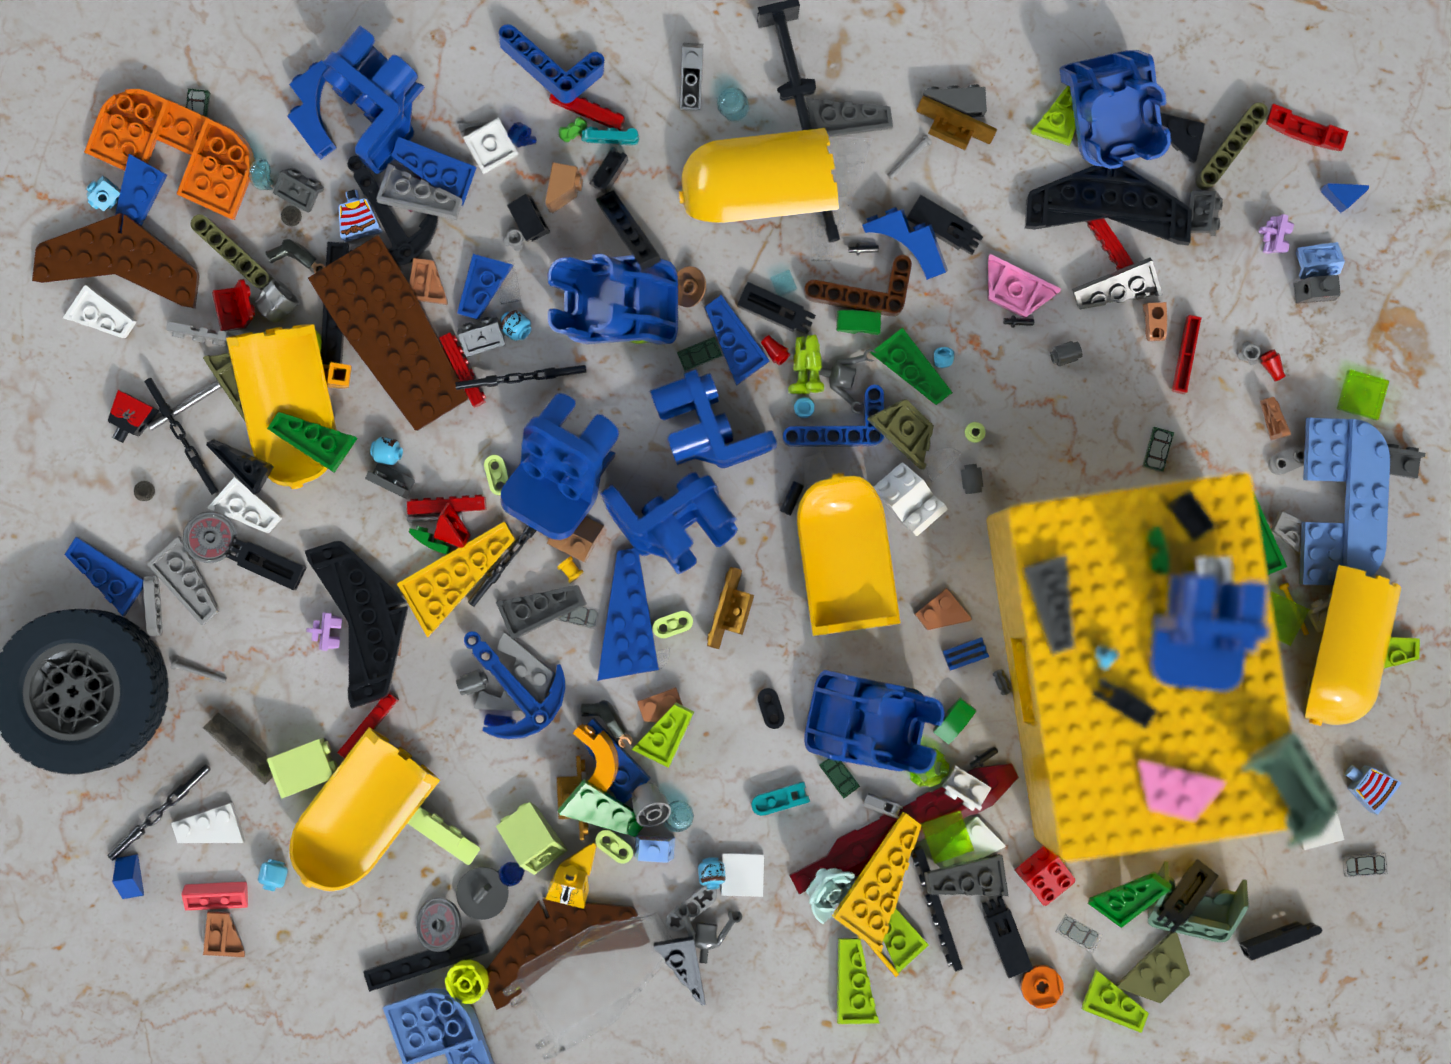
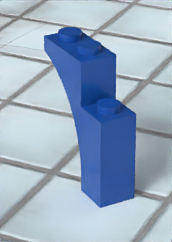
M322 60L310 65L308 71L295 76L289 84L303 104L294 107L290 114L287 115L320 160L337 148L328 136L321 117V95L326 83L323 75L328 70Z
M897 207L885 211L886 215L879 218L877 214L867 218V223L862 225L865 233L884 234L905 245L917 258L927 280L948 271L931 224L926 226L924 222L914 226V231H911L904 209L898 210Z

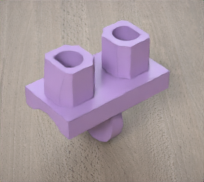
M1288 215L1272 216L1270 221H1267L1266 227L1259 228V233L1264 235V253H1284L1288 251L1290 244L1288 241L1283 240L1284 234H1291L1294 224L1288 221Z
M323 612L321 629H319L320 621L318 620L313 621V628H307L306 632L312 633L311 641H318V634L320 633L319 650L328 651V649L339 648L340 637L329 636L330 628L341 629L342 618Z

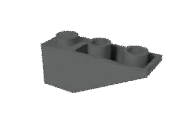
M683 43L680 109H701L704 44Z
M978 84L969 85L967 88H959V86L953 85L948 86L947 89H939V87L933 86L928 87L922 94V96H926L970 117H984L987 112L986 88L980 87Z

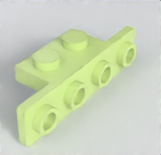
M420 806L407 824L465 864L470 865L481 848L460 834L461 831L453 825L448 826L443 822L444 819L435 813L432 815Z

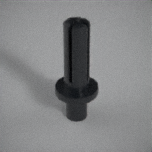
M856 243V246L848 247V252L856 253L859 256L860 253L879 252V246H860L859 243Z
M1012 315L1011 318H1004L1003 324L1011 325V328H1014L1015 325L1033 326L1034 319L1016 318L1015 315Z
M993 747L980 756L975 755V760L969 763L972 768L977 765L982 767L983 762L998 753L997 748Z

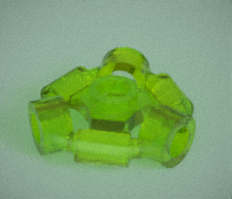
M935 747L933 748L936 750L935 762L931 769L924 773L927 776L926 781L915 773L910 772V780L920 788L922 786L933 787L940 784L943 778L948 777L950 764L945 760V755ZM941 762L939 775L935 774L936 763Z

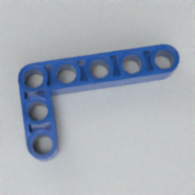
M506 24L499 29L501 49L562 103L572 102L604 74L605 59L599 52L589 53L570 70L565 72L513 25Z
M870 385L864 393V426H791L783 432L782 439L784 444L789 447L879 445L884 439V435L867 419L870 411L879 412L884 409L883 389L878 385ZM871 390L877 391L879 399H870L868 392ZM792 431L797 434L798 438L795 442H790L786 439L788 432ZM813 431L817 433L818 440L815 442L809 441L807 439L808 432ZM830 431H835L839 438L837 441L832 442L828 439L827 434ZM850 431L857 432L859 440L851 441L848 438V433ZM869 432H878L879 440H870Z

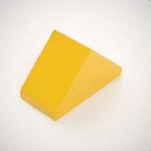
M596 840L560 862L558 866L567 867L573 865L577 870L584 871L587 875H590L597 849Z

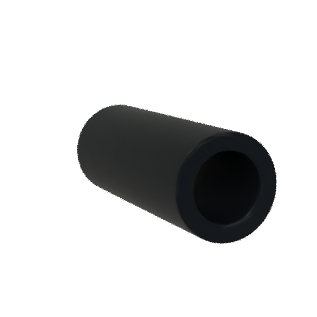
M796 481L792 482L780 508L782 513L791 516L804 485Z

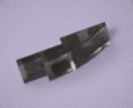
M217 713L202 727L232 757L234 756L263 785L273 777L267 761V754L220 713Z

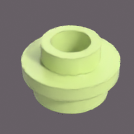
M972 422L965 428V437L972 443H978L985 437V428L978 422ZM972 429H978L979 435L974 436Z

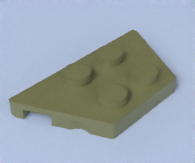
M230 353L204 356V361L245 421Z
M902 399L868 417L867 420L921 470L926 468L927 463H924L926 451L930 449V437L932 436L934 425L907 399Z
M1170 932L1116 986L1119 989L1161 1004L1190 976L1178 933Z

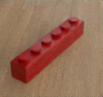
M550 95V103L609 128H616L621 131L625 122V118L621 113H613L611 109L602 108L595 102L592 104L583 97H577L570 103H562L554 95Z
M1105 219L1087 221L1088 228L1094 231L1096 240L1102 243V249L1108 252L1109 259L1116 264L1117 271L1134 264Z
M1193 315L1186 317L1172 392L1180 394L1188 392L1202 317Z
M449 332L439 337L459 380L474 379L473 376L475 374L472 368L469 369L468 367L469 361L466 357H463L462 353L464 351L456 343L458 341L456 335H452ZM479 387L464 389L474 408L486 403V396L483 391H480Z
M464 495L462 498L449 496V499L436 497V500H431V498H423L422 501L410 499V501H407V514L441 513L448 503L451 504L455 512L487 510L486 497H482V495H475V497Z
M389 692L387 697L377 703L337 753L345 759L369 727L375 730L399 699Z

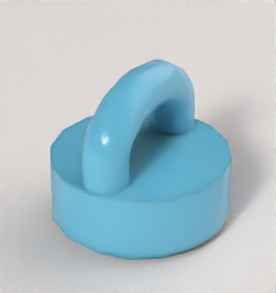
M940 347L934 351V364L936 367L946 368L953 364L954 351L951 348Z
M1106 647L1097 648L1096 656L1101 661L1098 665L1104 670L1107 669L1119 656V652L1114 648L1111 651Z

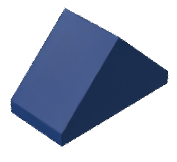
M1328 183L1321 188V193L1342 213L1369 190V185Z
M138 854L116 858L112 882L122 899L144 896Z

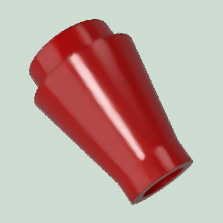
M770 335L761 341V345L765 348L773 363L781 365L790 357L789 349Z
M1275 349L1267 351L1260 356V363L1274 381L1281 380L1286 376L1280 354Z

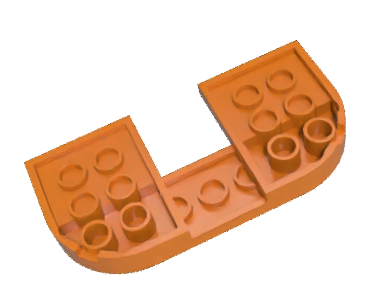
M127 89L117 95L114 94L103 104L84 153L125 171L129 154L149 163L155 144L159 140L191 155L177 195L235 220L249 182H253L255 175V159L252 149L239 132L160 95L141 89Z

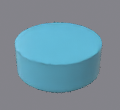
M807 397L799 398L794 404V412L800 418L810 417L815 409L813 401Z

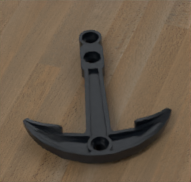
M358 156L350 157L347 166L354 173L353 177L363 194L368 197L392 243V248L388 250L397 265H406L412 262L413 258L420 257L432 242L437 230L438 216L427 214L419 225L421 229L411 237H407L389 206L377 202L379 186L369 169L365 167V164ZM356 163L361 164L360 168L355 169L354 165ZM366 180L371 181L369 186H364ZM406 250L411 251L409 256H404Z

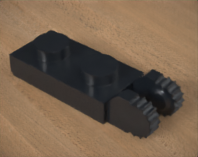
M1101 678L1099 682L1101 686L1114 693L1110 699L1095 690L1092 695L1106 703V706L1143 729H1147L1158 710L1123 688L1116 687Z

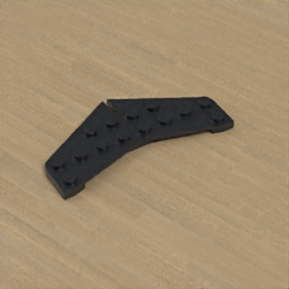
M1125 165L1112 169V177H1110L1109 168L1091 166L1031 190L1026 199L1024 229L1036 230L1109 218L1178 245L1188 246L1191 243V208Z
M334 541L305 550L307 561L348 621V700L350 707L353 709L384 699L390 692L409 606L391 611L389 609L406 604L407 601L342 541Z

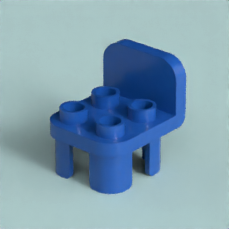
M358 26L336 53L331 51L323 62L328 70L324 73L323 78L333 86L332 90L349 105L355 102L365 112L363 115L372 123L359 139L355 147V153L369 169L379 174L387 168L388 163L391 164L394 161L391 155L397 138L401 137L409 141L413 138L414 129L411 126L412 104L425 87L421 83L415 82L418 75L404 60L397 55H392L387 59L373 46L375 43L374 36L363 27Z
M1126 50L1070 63L1059 68L1061 82L1071 89L1079 152L1087 162L1095 166L1115 169L1122 167L1123 161L1140 157L1145 160L1157 159L1168 151L1171 143L1170 131L1162 125L1160 106L1166 105V95L1163 88L1157 84L1155 64L1151 54L1140 50Z
M594 254L592 259L578 260L572 257L559 258L550 266L548 272L549 285L564 290V311L555 308L548 310V323L553 331L567 335L571 340L582 344L643 340L661 345L672 344L675 341L678 333V276L671 262L661 259V262L642 271L632 255L609 257L604 254Z
M695 369L684 373L683 379L650 390L661 420H668L692 410H696L699 424L668 436L677 466L696 459L715 464L719 468L724 469L766 454L777 447L773 431H767L725 446L726 443L733 441V433L726 414L722 413L714 416L710 405L718 403L719 396L710 373L699 377Z
M562 393L556 394L539 417H533L523 429L521 463L503 485L500 498L501 506L506 513L554 540H562L571 536L593 507L598 496L600 477L616 454L610 449L616 443L619 436V431L615 424L601 414L596 415L580 437L561 428L560 426L576 405V401L573 398Z
M696 472L688 474L677 483L676 488L679 492L665 501L662 496H659L649 501L641 510L644 517L640 520L613 485L602 491L600 494L608 513L636 552L641 556L653 554L665 558L677 574L689 570L697 563L696 557L689 549L693 545V540L685 531L692 524L697 522L716 547L723 546L738 531L734 524L737 520L721 499L718 486L708 475L700 478Z
M1197 575L1171 576L1167 616H1155L1153 622L1149 663L1152 676L1158 682L1169 686L1215 691H1229L1235 688L1243 677L1245 651L1257 652L1258 640L1268 641L1269 626L1265 625L1268 583L1245 581L1242 584L1222 583L1219 587L1217 620H1214L1217 580L1214 577Z
M824 670L817 677L804 735L805 747L810 753L832 760L894 771L905 770L919 774L925 773L931 769L935 762L936 750L920 745L924 724L929 723L941 726L944 719V708L939 700L924 696L917 689Z

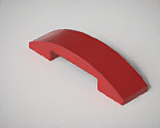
M1272 104L1266 121L1269 127L1290 138L1335 151H1343L1349 132L1333 125L1324 126L1294 115L1292 110L1276 104Z

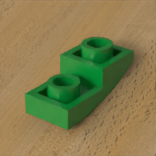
M838 310L836 331L878 335L881 333V313Z
M416 526V529H409V533L424 546L443 554L450 553L451 547L446 546V542L434 539V542H431L433 534L428 533V528Z
M1160 526L1146 531L1149 535L1147 537L1149 545L1156 549V552L1149 555L1151 559L1149 563L1155 573L1158 572L1159 575H1165L1169 573V554Z
M960 697L947 710V715L944 717L942 725H936L933 728V733L947 744H950L974 716L976 709Z

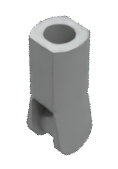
M870 793L867 794L863 805L895 819L899 818V811L903 809V806ZM887 804L892 806L890 812L885 811Z

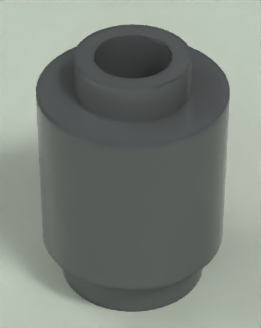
M1070 341L1054 346L1052 352H1050L1053 364L1056 363L1058 366L1078 361V358L1083 356L1078 341Z
M977 464L964 465L965 469L961 470V477L965 493L982 492V487L984 486L981 467L977 468Z
M479 669L462 675L460 679L456 680L461 695H470L486 689V684L489 683L486 673L484 671L481 672Z

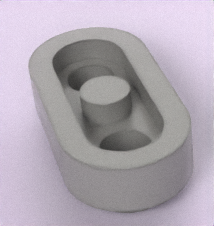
M1296 446L1272 456L1268 462L1269 470L1273 474L1281 475L1304 466L1305 447ZM1298 452L1303 456L1301 460L1297 458ZM1279 460L1284 463L1282 468L1278 465Z

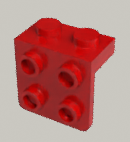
M240 279L234 288L213 290L212 295L220 330L246 329L253 320V317H255V309L253 304H250V287L248 284H245V280Z
M1042 846L1014 869L1043 906L1049 905L1075 883V878L1061 859L1045 846Z

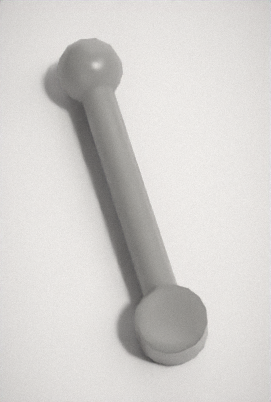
M489 122L468 125L461 123L459 124V130L464 132L470 128L482 127Z

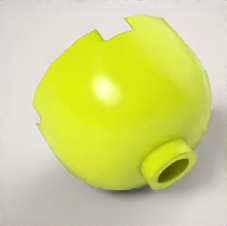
M462 960L456 963L448 971L445 978L446 989L451 997L454 999L457 997L464 1004H473L478 1001L487 990L489 983L487 970L481 963L475 960Z

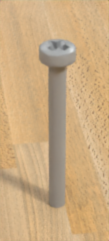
M924 136V141L888 175L890 179L898 174L926 145L930 146L932 144V141L927 136Z
M458 512L457 515L463 521V513ZM439 515L407 516L408 522L439 519Z
M174 659L171 663V669L179 668L222 683L226 682L224 677L178 663L177 659Z

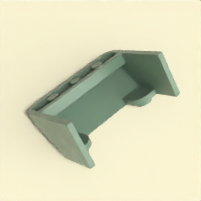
M1292 732L1252 754L1242 766L1243 771L1253 768L1255 772L1261 775L1268 773L1290 811L1287 814L1286 825L1293 832V835L1287 842L1288 847L1322 836L1339 810L1336 798L1301 739L1296 733Z
M1164 861L1158 875L1172 884L1169 892L1149 906L1148 924L1154 928L1170 931L1174 924L1171 922L1167 928L1164 927L1163 924L1167 920L1165 916L1161 922L1156 920L1161 913L1159 908L1175 888V880L1169 877V862ZM1242 879L1235 892L1223 889L1218 891L1214 898L1204 896L1188 920L1182 926H1179L1175 932L1214 942L1228 941L1249 908L1247 880ZM1178 900L1177 903L1182 906L1178 911L1181 914L1186 905Z

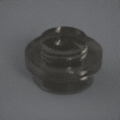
M287 206L281 212V220L287 226H296L302 219L301 211L295 206Z
M140 481L134 487V495L140 501H149L155 495V488L148 481Z

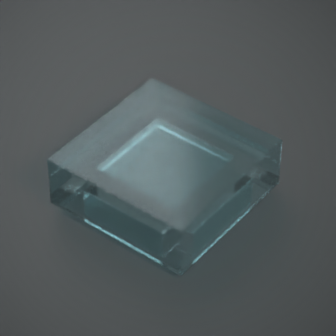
M790 270L770 277L776 294L779 296L797 290Z

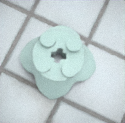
M822 868L817 871L816 877L806 890V893L810 897L809 904H811L812 912L819 922L824 924L832 917L835 905L840 904L854 884L852 880L855 877L854 873L843 872L837 868L828 870Z

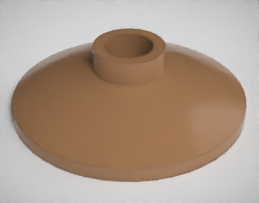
M693 266L684 267L677 273L678 304L689 308L697 305L702 300L706 291V279L700 269Z

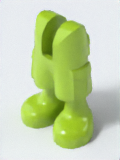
M817 335L796 337L793 370L798 372V380L796 383L789 385L788 393L810 394V392H823L825 387L819 377L822 360ZM810 371V381L808 382V372Z

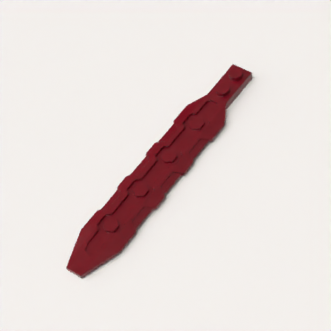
M1012 763L973 768L967 771L968 774L991 787L981 805V810L975 808L972 811L963 805L964 800L959 797L956 800L945 794L946 789L940 787L932 792L924 793L917 797L915 801L903 806L898 816L900 817L904 812L922 825L916 843L933 834L937 835L947 830L950 825L993 806L1019 778ZM884 814L878 820L859 830L855 829L837 838L826 856L789 875L798 894L808 889L815 879L817 871L822 868L826 870L837 868L843 872H852L855 876L860 875L898 819Z

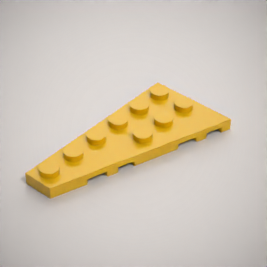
M506 522L497 525L466 543L463 548L459 547L397 583L427 637H430L516 540Z
M904 812L832 914L833 918L879 952H882V943L885 934L888 933L891 914L895 911L902 889L904 873L909 867L910 854L915 848L922 826Z

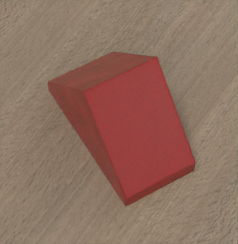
M448 503L439 515L434 538L463 548L471 534L451 504Z

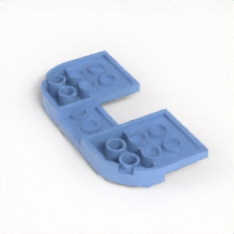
M1306 418L1303 480L1346 482L1345 523L1302 522L1299 584L1334 585L1338 565L1366 571L1365 575L1372 577L1384 560L1387 546L1390 453L1383 435L1373 425L1358 419Z
M428 989L423 993L383 1007L403 1064H415L445 1054L448 1064L494 1063L473 1008L470 1004L461 1003L462 1000L457 997L455 999L452 998L447 989Z

